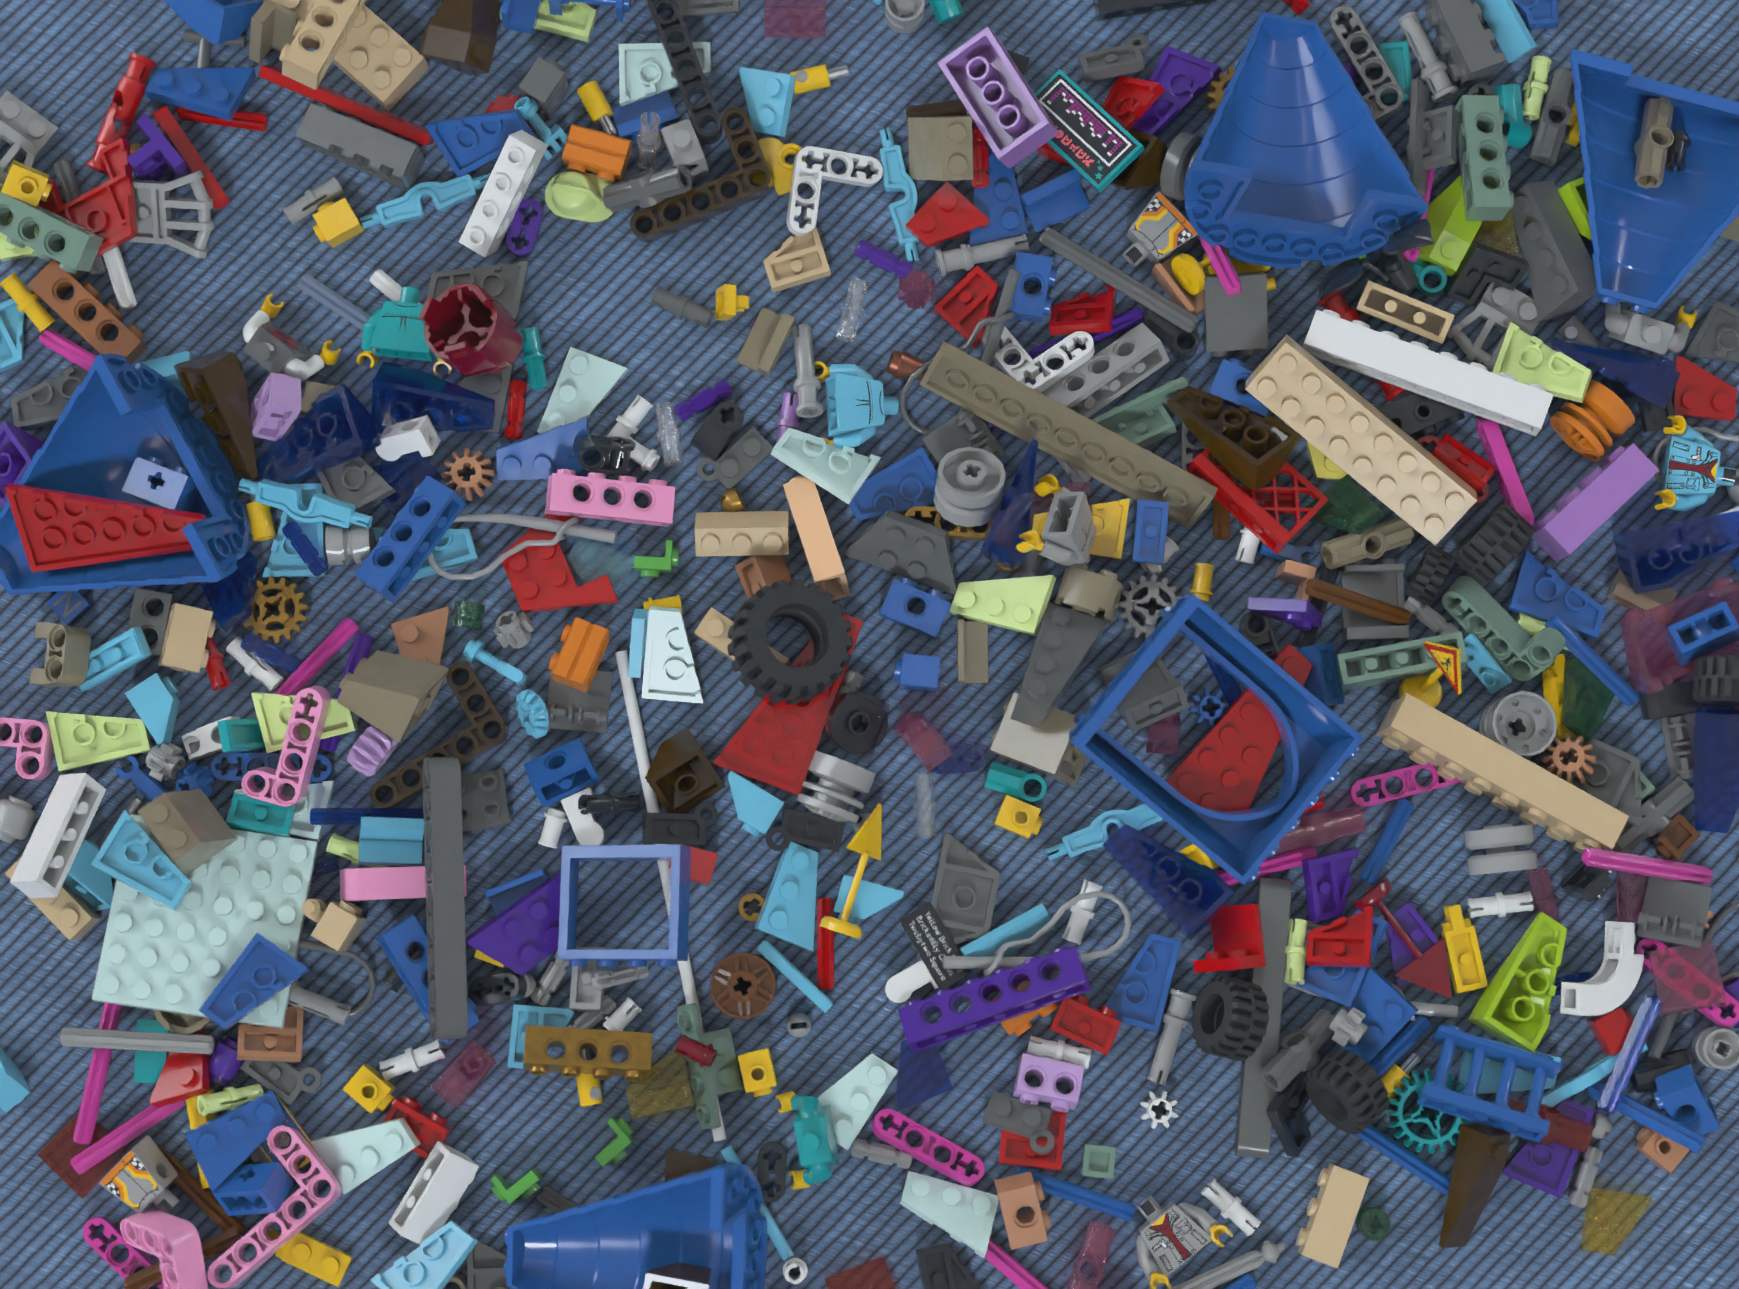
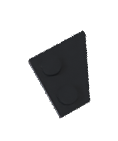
M947 1243L915 1250L923 1289H980L971 1277L972 1275L962 1265L957 1255Z

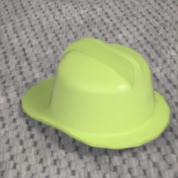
M563 171L549 181L545 190V201L548 208L557 216L584 222H601L613 214L610 209L605 207L602 200L603 188L612 183L601 181L594 174Z

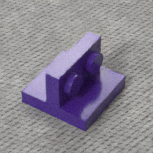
M145 114L136 122L148 143L126 158L139 180L159 181L165 175V171L168 168L176 178L190 174L184 160L148 115Z

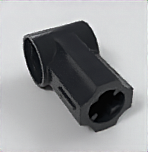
M1153 311L1147 315L1142 323L1161 340L1162 344L1170 350L1175 359L1188 361L1195 356L1200 344L1199 335L1195 330L1187 333ZM1179 339H1188L1193 347L1189 350H1183L1177 345V341Z
M1688 1048L1666 1052L1662 1054L1660 1060L1653 1059L1628 1066L1629 1077L1635 1091L1640 1093L1656 1089L1655 1077L1690 1064L1694 1070Z

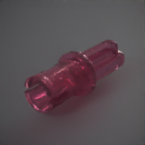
M1546 868L1530 870L1528 875L1535 898L1532 903L1536 904L1538 913L1543 912L1562 925L1555 903L1557 895H1553Z

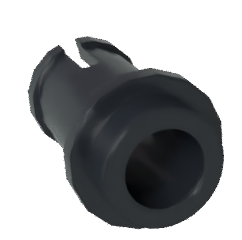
M1673 131L1674 141L1668 148L1665 169L1673 172L1674 163L1677 161V173L1685 170L1687 148L1691 145V140L1686 132Z

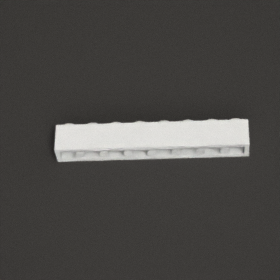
M1316 310L1303 344V348L1312 356L1536 436L1541 430L1553 394L1548 393L1545 387L1538 384H1529L1528 386L1517 382L1516 377L1507 373H1500L1498 375L1489 372L1486 366L1479 363L1471 362L1467 364L1461 362L1457 356L1448 352L1436 353L1428 350L1429 347L1421 342L1411 341V343L1400 340L1397 334L1390 331L1378 332L1369 329L1370 326L1362 321L1353 320L1350 322L1341 319V316L1334 311L1323 310L1322 312Z

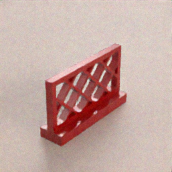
M1207 448L1192 460L1186 470L1217 487L1214 499L1276 555L1329 500L1287 461L1278 473H1286L1291 478L1292 487H1276V477L1270 480L1271 487H1261L1255 492L1248 486H1238L1233 481V476L1224 466H1216L1207 458L1211 454ZM1256 493H1271L1272 507H1261L1256 502ZM1277 493L1292 494L1294 508L1278 507ZM1298 494H1309L1317 503L1313 508H1299ZM1279 514H1294L1295 526L1290 531L1279 523ZM1300 514H1306V515L1300 520Z

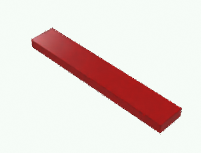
M272 64L261 65L258 74L260 78L424 146L435 143L429 131L424 127L320 84L314 90L282 75V69Z

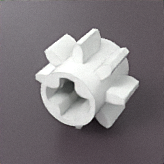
M1164 1090L1160 1097H1156L1152 1091H1149L1151 1099L1147 1103L1144 1101L1139 1103L1146 1108V1113L1140 1116L1141 1119L1144 1120L1150 1117L1152 1119L1151 1128L1153 1129L1157 1127L1158 1122L1169 1128L1167 1120L1170 1117L1178 1118V1115L1172 1112V1106L1178 1103L1177 1100L1168 1102L1166 1100L1167 1092ZM1160 1101H1163L1162 1106L1167 1109L1166 1113L1159 1114L1158 1118H1155V1112L1151 1110V1107L1153 1105L1158 1106Z

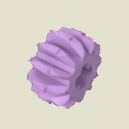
M371 724L350 749L347 762L359 773L372 776L386 763L392 752L396 749L398 742Z

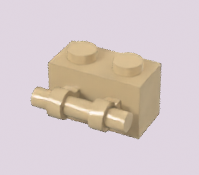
M178 603L172 604L158 665L176 671L199 673L200 667L205 668L209 657V650L205 649L207 637L212 638L216 626V620L212 619L213 611Z
M307 899L302 904L303 914L318 923L311 936L336 951H349L368 919L361 915L363 909L350 901L330 902L327 907L326 903L321 899Z

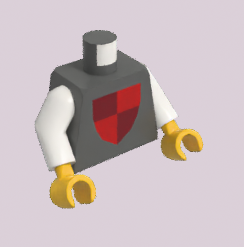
M274 294L267 295L260 310L252 316L243 328V337L247 343L243 350L246 354L270 373L286 374L290 377L299 378L301 381L306 380L324 368V364L335 365L341 352V348L337 351H332L333 341L329 340L324 342L320 355H314L277 324L270 321V318H275L284 305L283 301L280 305H274L270 302Z

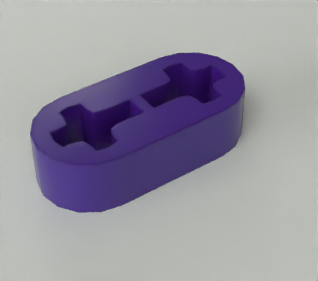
M533 199L521 201L507 235L506 243L508 249L518 258H525L533 253L544 220L541 205ZM530 207H533L537 217H531L528 226H526V218L522 212L528 211ZM525 231V240L529 244L528 246H522L521 250H517V246L513 241L514 239L520 240L522 232Z

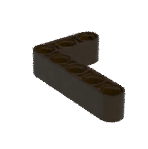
M737 107L729 108L724 112L721 119L723 130L739 170L634 213L630 220V227L639 240L642 242H653L759 199L771 192L774 185L773 177L749 117L744 110ZM742 118L744 125L741 129L736 131L729 129L728 126L732 119ZM753 146L756 149L755 154L748 159L740 157V151L743 147ZM756 174L767 176L765 184L761 187L751 185V179ZM729 185H734L738 187L737 195L730 199L723 197V190ZM703 196L710 199L709 206L704 210H697L694 206L695 201ZM672 208H678L681 210L680 218L677 221H668L666 219L668 211ZM646 219L653 221V227L649 232L640 233L638 231L641 221Z
M460 662L451 665L448 668L446 680L472 725L377 781L370 790L371 801L376 806L392 809L422 792L423 762L426 757H435L439 754H444L446 757H457L462 768L499 746L507 739L509 735L508 725L477 672L471 666ZM466 669L470 675L469 681L465 685L458 686L454 680L455 675L459 670ZM476 696H483L485 699L484 709L479 712H473L470 707L471 700ZM492 722H498L501 726L500 735L497 738L489 739L486 735L487 726ZM471 738L474 742V749L470 754L463 755L459 750L460 742L463 739ZM417 770L420 774V782L414 787H409L406 783V776L410 771ZM385 786H390L393 790V798L388 803H382L379 798V792Z

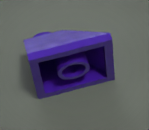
M5 421L0 427V505L4 507L8 500L5 491L6 485L8 483L17 484L18 480H21L35 453L44 445L42 441Z

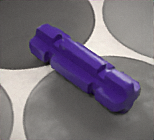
M866 240L859 242L855 250L857 257L863 260L868 258L870 259L869 263L889 273L894 271L896 272L895 276L903 280L908 279L913 270L912 263L904 259L899 261L898 256L878 246L875 249L872 247L873 244Z
M722 380L715 384V388L711 389L709 387L690 397V401L685 402L684 400L677 404L675 411L679 419L684 421L692 417V413L696 412L698 414L719 403V399L724 400L733 394L732 389L726 380Z

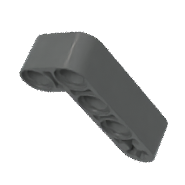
M1342 5L1337 7L1330 16L1332 34L1351 66L1357 71L1359 80L1367 92L1362 97L1372 111V118L1377 125H1380L1401 111L1403 107L1402 89L1356 11L1349 6ZM1342 18L1345 21H1349L1352 33L1349 36L1343 24L1339 25V20ZM1356 43H1364L1368 47L1362 54L1353 53L1351 48ZM1372 68H1377L1383 72L1382 76L1377 80L1368 79L1366 73ZM1386 94H1393L1398 98V101L1392 106H1386L1381 102V99Z

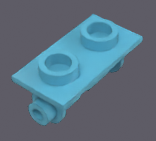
M1473 633L1468 634L1463 639L1468 659L1467 665L1492 695L1512 682L1513 677L1491 656Z

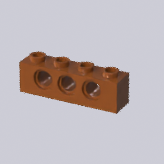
M52 259L28 286L100 354L123 355L126 359L125 363L132 365L149 348L141 341L145 335L132 323L128 327L119 320L123 315L111 303L105 307L98 300L101 294L88 282L83 286L75 278L79 275L78 272L76 274L67 272L59 268V263ZM69 287H74L73 297L63 300V292ZM90 308H96V316L90 321H85L86 311ZM118 328L117 338L108 342L106 339L108 331Z

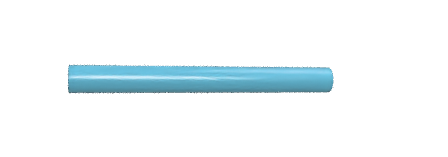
M731 1145L720 1151L726 1162H735L742 1165ZM763 1201L758 1215L766 1217L767 1233L781 1258L785 1261L792 1257L794 1253Z

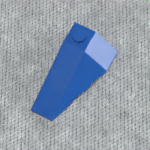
M164 0L195 32L205 36L208 42L217 45L238 39L250 24L252 16L264 3V0Z

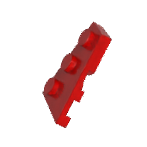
M1119 76L1101 107L1129 132L1166 89L1158 82Z

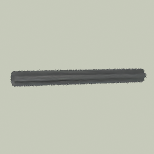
M1047 227L1042 232L1039 239L1042 245L1187 333H1191L1196 328L1199 318L1052 228Z

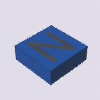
M58 591L46 602L68 626L92 606L80 591Z

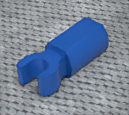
M1262 542L1258 554L1282 562L1287 559L1305 564L1301 561V555L1303 553L1314 555L1316 550L1309 546L1296 548L1294 543L1288 542L1276 555Z
M129 755L127 757L133 764V769L127 773L120 767L116 769L120 777L131 779L133 781L132 785L150 802L162 793L170 792L159 780L151 777L148 770L143 771L140 760L134 756Z

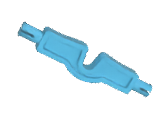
M886 128L888 140L886 139L885 129L879 131L883 146L879 150V155L883 167L884 189L886 192L901 191L905 194L904 199L889 205V212L896 229L899 246H904L907 261L913 263L912 251L914 262L916 263L920 261L916 246L919 240L905 228V224L915 215L917 190L913 180L906 174L901 148L899 145L894 144L892 128Z
M490 173L474 179L467 174L444 183H420L407 191L403 197L377 205L376 209L378 212L360 217L363 229L380 223L387 228L402 222L422 218L424 216L422 205L424 197H431L438 211H444L460 202L477 196L476 190L485 187Z
M242 478L239 483L240 487H238V490L256 495V502L282 509L291 518L300 522L315 523L323 521L343 528H349L355 524L367 529L371 527L373 522V516L355 512V505L337 500L323 493L314 494L309 507L303 505L302 489L299 486L278 483L268 479H263L256 483Z
M1145 803L1127 811L1110 810L1098 815L1088 827L1062 837V843L1047 848L1045 851L1046 854L1058 850V852L1047 856L1049 861L1066 854L1069 857H1073L1083 852L1109 845L1110 840L1106 830L1109 823L1116 824L1122 837H1129L1139 830L1161 821L1162 818Z
M1640 1038L1639 1042L1613 1056L1608 1055L1590 1065L1581 1075L1570 1077L1556 1085L1553 1089L1543 1093L1539 1112L1542 1110L1546 1111L1632 1061V1058L1648 1050L1645 1042ZM1527 1105L1519 1108V1111L1521 1113L1526 1112Z

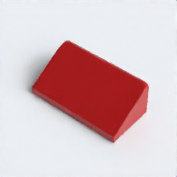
M1446 432L1431 452L1434 457L1476 490V495L1486 486L1496 469L1495 466Z

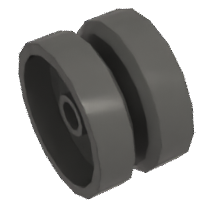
M1185 131L1179 133L1172 141L1163 161L1160 175V188L1162 194L1166 197L1178 201L1185 200L1184 182L1203 140L1201 136Z

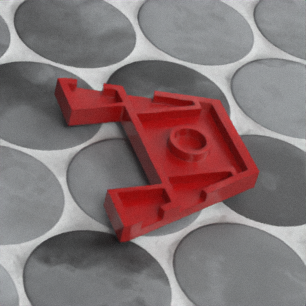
M120 138L99 150L110 176L109 181L64 204L55 180L48 179L47 183L52 185L46 202L40 200L38 203L39 206L103 237L104 239L96 258L137 236L132 167L126 159L131 155L128 139Z
M546 514L543 518L566 522L572 517ZM578 517L579 523L585 521V518ZM530 528L503 553L526 540H552L557 533ZM560 542L552 546H527L502 562L521 611L524 613L561 610L565 607L575 606L589 607L593 606V604L603 603L616 604L619 602L607 574L578 587Z

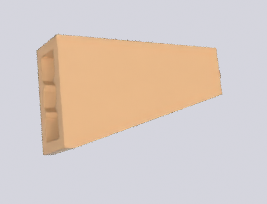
M805 476L794 477L788 483L783 484L814 584L819 586L818 591L824 594L828 591L834 596L831 601L850 596L845 571L816 485Z

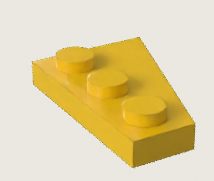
M1130 498L1089 506L1095 525V537L1089 555L1121 560ZM1049 512L1033 515L1031 530L1038 533L1041 542L1043 541L1041 535Z

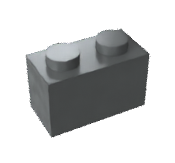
M538 56L519 85V90L522 97L527 96L529 99L536 101L538 113L551 120L569 93L570 88L567 77L563 72L564 68L550 58L545 61Z

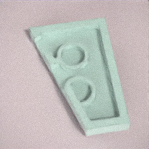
M692 42L704 76H710V42ZM662 43L619 44V93L621 107L678 87ZM669 43V46L679 48L684 43ZM687 65L682 67L679 73L682 76H690L695 72V68Z
M570 347L538 428V434L549 431L553 427L577 421V419L588 416L589 419L590 414L611 392L610 390L620 378L622 379L628 372V368Z
M792 428L786 430L771 452L772 456L848 505L881 459V457L873 454L867 457L854 453V448L845 445L842 449L826 444L823 438Z
M649 607L642 698L703 703L704 699L681 609Z
M334 780L309 784L305 798L294 804L296 805V812L291 828V836L315 842L320 841L335 786ZM284 786L286 796L294 798V787ZM243 789L234 791V793L246 795Z
M873 1053L817 1097L821 1106L830 1104L836 1143L846 1150L850 1148L898 1072V1069Z
M404 1117L311 1141L320 1158L340 1182L344 1195L421 1144Z
M908 1171L900 1204L928 1223L939 1226L951 1234L950 1237L959 1243L962 1241L974 1249V1253L982 1258L985 1257L999 1201L998 1195Z

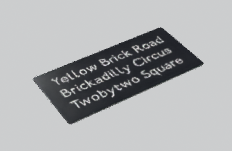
M931 902L899 920L939 990L946 989L971 973L970 969L943 968L944 956L962 955Z

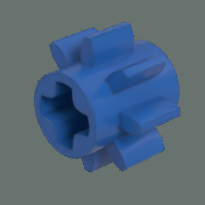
M1203 688V696H1191L1195 704L1188 711L1195 712L1198 715L1195 719L1196 723H1201L1205 718L1207 719L1208 726L1212 727L1214 726V719H1220L1223 716L1221 713L1223 707H1227L1229 704L1220 701L1221 691H1216L1213 696H1210L1209 689ZM1207 700L1215 705L1214 709H1211L1209 713L1202 710V706L1207 704Z
M192 762L176 773L177 777L180 778L176 782L177 791L201 789L207 797L214 792L211 787L215 781L214 775L208 767L204 765L197 766L195 762Z

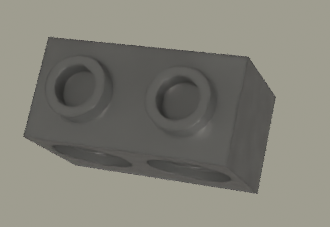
M136 588L127 631L133 627L141 626L145 638L149 632L156 631L158 640L149 649L152 655L160 656L171 606L179 602V597L173 594ZM161 600L164 604V610L160 615L153 616L151 612L152 605L156 601Z

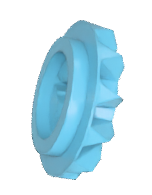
M531 689L521 691L516 697L517 703L515 704L518 710L517 717L521 720V726L525 727L526 733L529 736L532 735L535 738L545 736L549 728V714L544 701Z

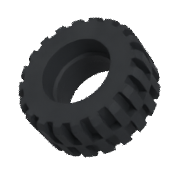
M792 579L788 584L785 580L775 581L771 586L766 585L759 589L742 605L733 617L734 624L729 628L727 636L729 639H732V642L727 646L728 655H734L735 657L731 665L734 672L740 670L744 676L740 681L745 687L751 684L756 688L753 693L758 697L762 698L767 694L770 696L769 701L777 704L783 700L786 701L787 705L797 704L801 700L807 702L823 693L844 673L843 668L849 664L851 655L847 652L853 648V638L847 636V633L852 629L850 621H844L842 614L845 613V610L841 604L836 607L831 601L834 596L828 591L824 594L820 593L818 585L810 582L805 587L803 586V581ZM772 618H791L807 629L814 644V657L810 665L804 668L791 667L779 661L772 654L766 641V626Z

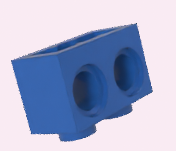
M903 653L902 660H896L894 681L900 682L899 689L936 693L941 657Z

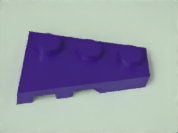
M1166 46L1148 80L1160 83L1166 90L1131 129L1158 137L1222 72L1221 67Z
M1569 1099L1561 1101L1546 1118V1121H1550L1547 1135L1539 1143L1528 1140L1503 1169L1501 1174L1561 1198L1595 1110Z

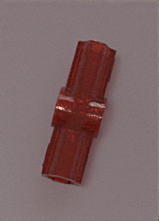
M1509 1098L1508 1105L1510 1109L1521 1113L1526 1112L1527 1103ZM1541 1104L1539 1115L1541 1119L1550 1121L1547 1135L1540 1143L1552 1144L1554 1142L1586 1153L1592 1138L1594 1125L1564 1116L1559 1110Z

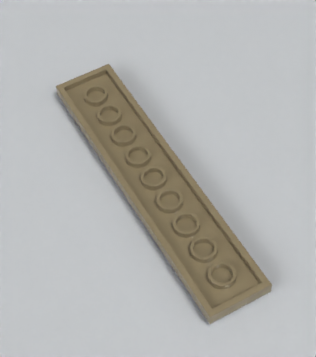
M944 341L919 384L1080 471L1082 470L1089 476L1136 501L1140 499L1169 502L1168 518L1188 529L1193 526L1217 492L1218 488L1207 483L1205 480L1192 475L1177 465L1164 460L1151 451L1136 445L1123 436L1110 431L1095 421L1082 416L1069 407L1054 401L1041 392L1026 386L1013 377L998 371L985 362Z

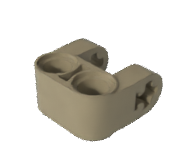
M36 622L34 638L47 640L44 669L31 668L29 684L48 687L80 686L84 683L88 672L91 644L89 631L81 627L50 622Z

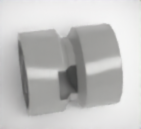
M885 0V20L888 26L901 34L917 30L924 19L925 0Z
M355 524L352 525L351 529L336 525L327 526L325 545L329 565H348L351 559L355 563L361 564L375 548L373 526L371 525L369 529Z
M1703 1028L1692 1039V1054L1695 1060L1703 1066L1720 1070L1731 1069L1739 1063V1036L1735 1032L1724 1028Z

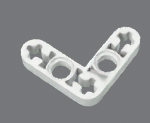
M814 146L802 148L795 156L786 219L789 231L794 235L804 236L815 227L822 179L870 187L876 184L882 177L883 167L876 158ZM808 154L811 155V160L821 162L824 159L823 156L827 157L824 163V172L821 171L823 165L813 164L809 169L806 162L802 161V159ZM833 159H841L845 162L846 172L844 174L838 175L832 171L831 162ZM853 162H856L854 167L856 169H864L867 165H870V170L875 172L869 179L866 178V173L856 171L853 177L850 176L853 170ZM806 183L812 187L813 195L810 199H803L799 196L797 192L799 184ZM811 205V209L807 207L804 210V220L808 221L809 224L799 228V223L794 221V218L801 214L802 206Z
M992 323L987 324L983 337L981 339L982 346L984 349L988 340ZM1004 326L1000 339L1003 347L1000 349L998 345L993 360L1004 374L1013 377L1015 380L1036 391L1043 392L1087 362L1094 354V341L1087 332L1076 331L1033 360ZM1075 344L1085 345L1086 349L1083 351L1080 348L1075 349ZM1015 353L1021 357L1020 362L1016 365H1008L1004 362L1005 357L1009 354ZM1071 354L1072 360H1069L1068 355ZM1053 358H1060L1064 361V364L1060 369L1052 370L1047 367L1048 361ZM1025 378L1035 379L1036 383L1034 385L1029 382L1025 383Z

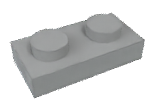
M576 947V950H606L604 947ZM588 961V967L572 966L569 1005L571 1011L602 1012L604 989L595 990L592 987L591 981L592 974L605 971V967L598 966V961Z

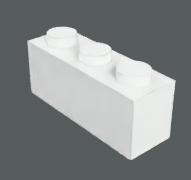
M437 1141L388 1224L400 1236L420 1244L445 1225L451 1213L457 1208L467 1186L474 1180L479 1166L466 1154Z

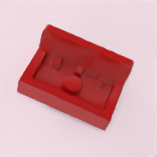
M1080 994L1062 1000L1050 1029L1107 1056L1123 1020L1117 1018L1118 1012L1104 1005H1101L1100 1009L1088 1005L1090 999Z
M405 1095L403 1099L400 1097L394 1098L392 1107L383 1122L404 1117L421 1143L411 1151L427 1159L437 1141L444 1144L452 1128L446 1125L448 1120L436 1112L432 1111L429 1115L420 1110L421 1104L409 1096Z

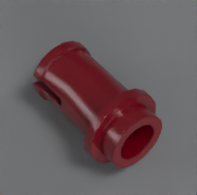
M685 1034L679 1039L675 1050L676 1054L683 1055L700 1063L699 1066L701 1068H704V1066L710 1068L718 1050L713 1048L712 1044L707 1046L687 1037Z

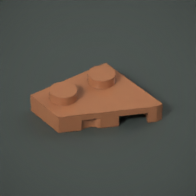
M447 606L392 623L391 626L400 656L442 665V653L447 637V624L451 614L450 607Z
M297 1006L288 1007L283 1029L247 1023L239 1025L236 1060L301 1062L304 1009Z

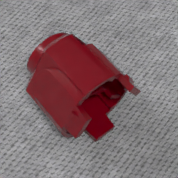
M476 283L455 285L441 293L437 299L427 296L418 316L425 324L424 337L429 349L464 377L502 371L513 364L522 346L523 337L515 328L516 322L512 316L486 289H483Z

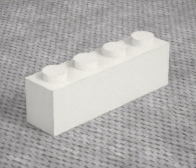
M86 773L59 776L10 880L11 884L30 898H52L58 896L105 794L106 789Z

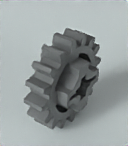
M1156 574L1151 576L1150 581H1146L1144 575L1139 576L1138 585L1133 581L1128 583L1130 592L1122 591L1121 596L1125 598V601L1119 602L1118 608L1124 609V613L1120 614L1118 619L1127 620L1128 623L1125 625L1124 630L1127 631L1133 628L1135 630L1134 638H1137L1142 633L1145 634L1146 640L1155 629L1156 620L1160 617L1158 615L1160 611L1166 606L1171 609L1175 605L1176 600L1182 597L1174 595L1178 588L1177 585L1171 588L1167 587L1168 578L1165 577L1160 583L1157 582ZM1147 588L1145 597L1141 600H1132L1138 591ZM1159 590L1168 597L1170 603L1163 601L1159 596ZM1150 600L1153 601L1154 607L1160 609L1156 610L1152 616L1148 615L1147 609L1141 607L1147 605ZM1131 613L1138 614L1143 620L1142 626L1135 621Z

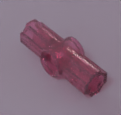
M1356 805L1329 813L1323 811L1300 817L1301 821L1296 829L1291 833L1287 832L1280 840L1281 846L1275 854L1308 846V848L1334 842L1336 838L1367 831L1361 806Z
M1089 1222L1077 1260L1072 1266V1275L1067 1289H1097L1098 1283L1104 1275V1265L1116 1233L1115 1229L1102 1223ZM1084 1262H1089L1095 1269V1275L1091 1280L1085 1279L1081 1275L1080 1268Z

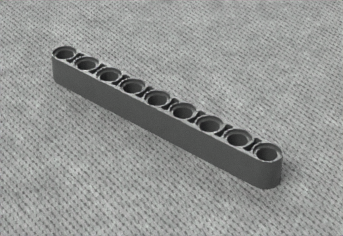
M426 757L423 762L429 1028L433 1040L465 1038L468 1031L461 767L457 757Z
M1259 877L1257 883L1255 904L1257 903L1260 909L1266 966L1250 968L1249 983L1260 986L1262 992L1266 994V1003H1269V1023H1267V1032L1262 1039V1044L1259 1048H1256L1255 1054L1242 1061L1235 1135L1236 1156L1267 1159L1269 1155L1272 1123L1266 1113V1109L1274 1098V1090L1264 1083L1260 1075L1266 1065L1278 1054L1286 962L1285 947L1287 946L1292 889V883L1289 879Z

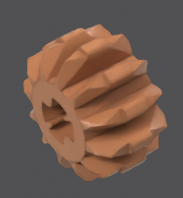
M464 448V457L462 458L456 451L453 452L452 455L456 462L452 463L447 460L444 462V465L451 469V471L442 473L443 479L450 480L445 486L452 490L456 489L455 492L460 497L465 492L468 501L473 500L474 491L481 498L484 497L485 494L481 487L485 486L491 489L493 484L486 480V478L495 476L494 470L487 469L492 464L489 458L481 460L483 453L480 450H477L471 456L470 449ZM467 468H470L475 473V475L470 476V481H467L462 476V474L467 473Z
M1570 733L1565 735L1566 742H1562L1559 737L1555 736L1553 742L1556 747L1550 745L1544 750L1548 756L1542 757V764L1549 765L1545 770L1556 774L1561 779L1566 778V781L1572 785V778H1576L1580 784L1585 783L1582 773L1587 775H1593L1594 769L1590 765L1596 763V756L1588 755L1593 751V746L1591 744L1582 746L1584 741L1582 736L1577 737L1575 742H1572ZM1570 755H1573L1575 763L1569 762L1568 765H1564L1563 757L1569 758Z

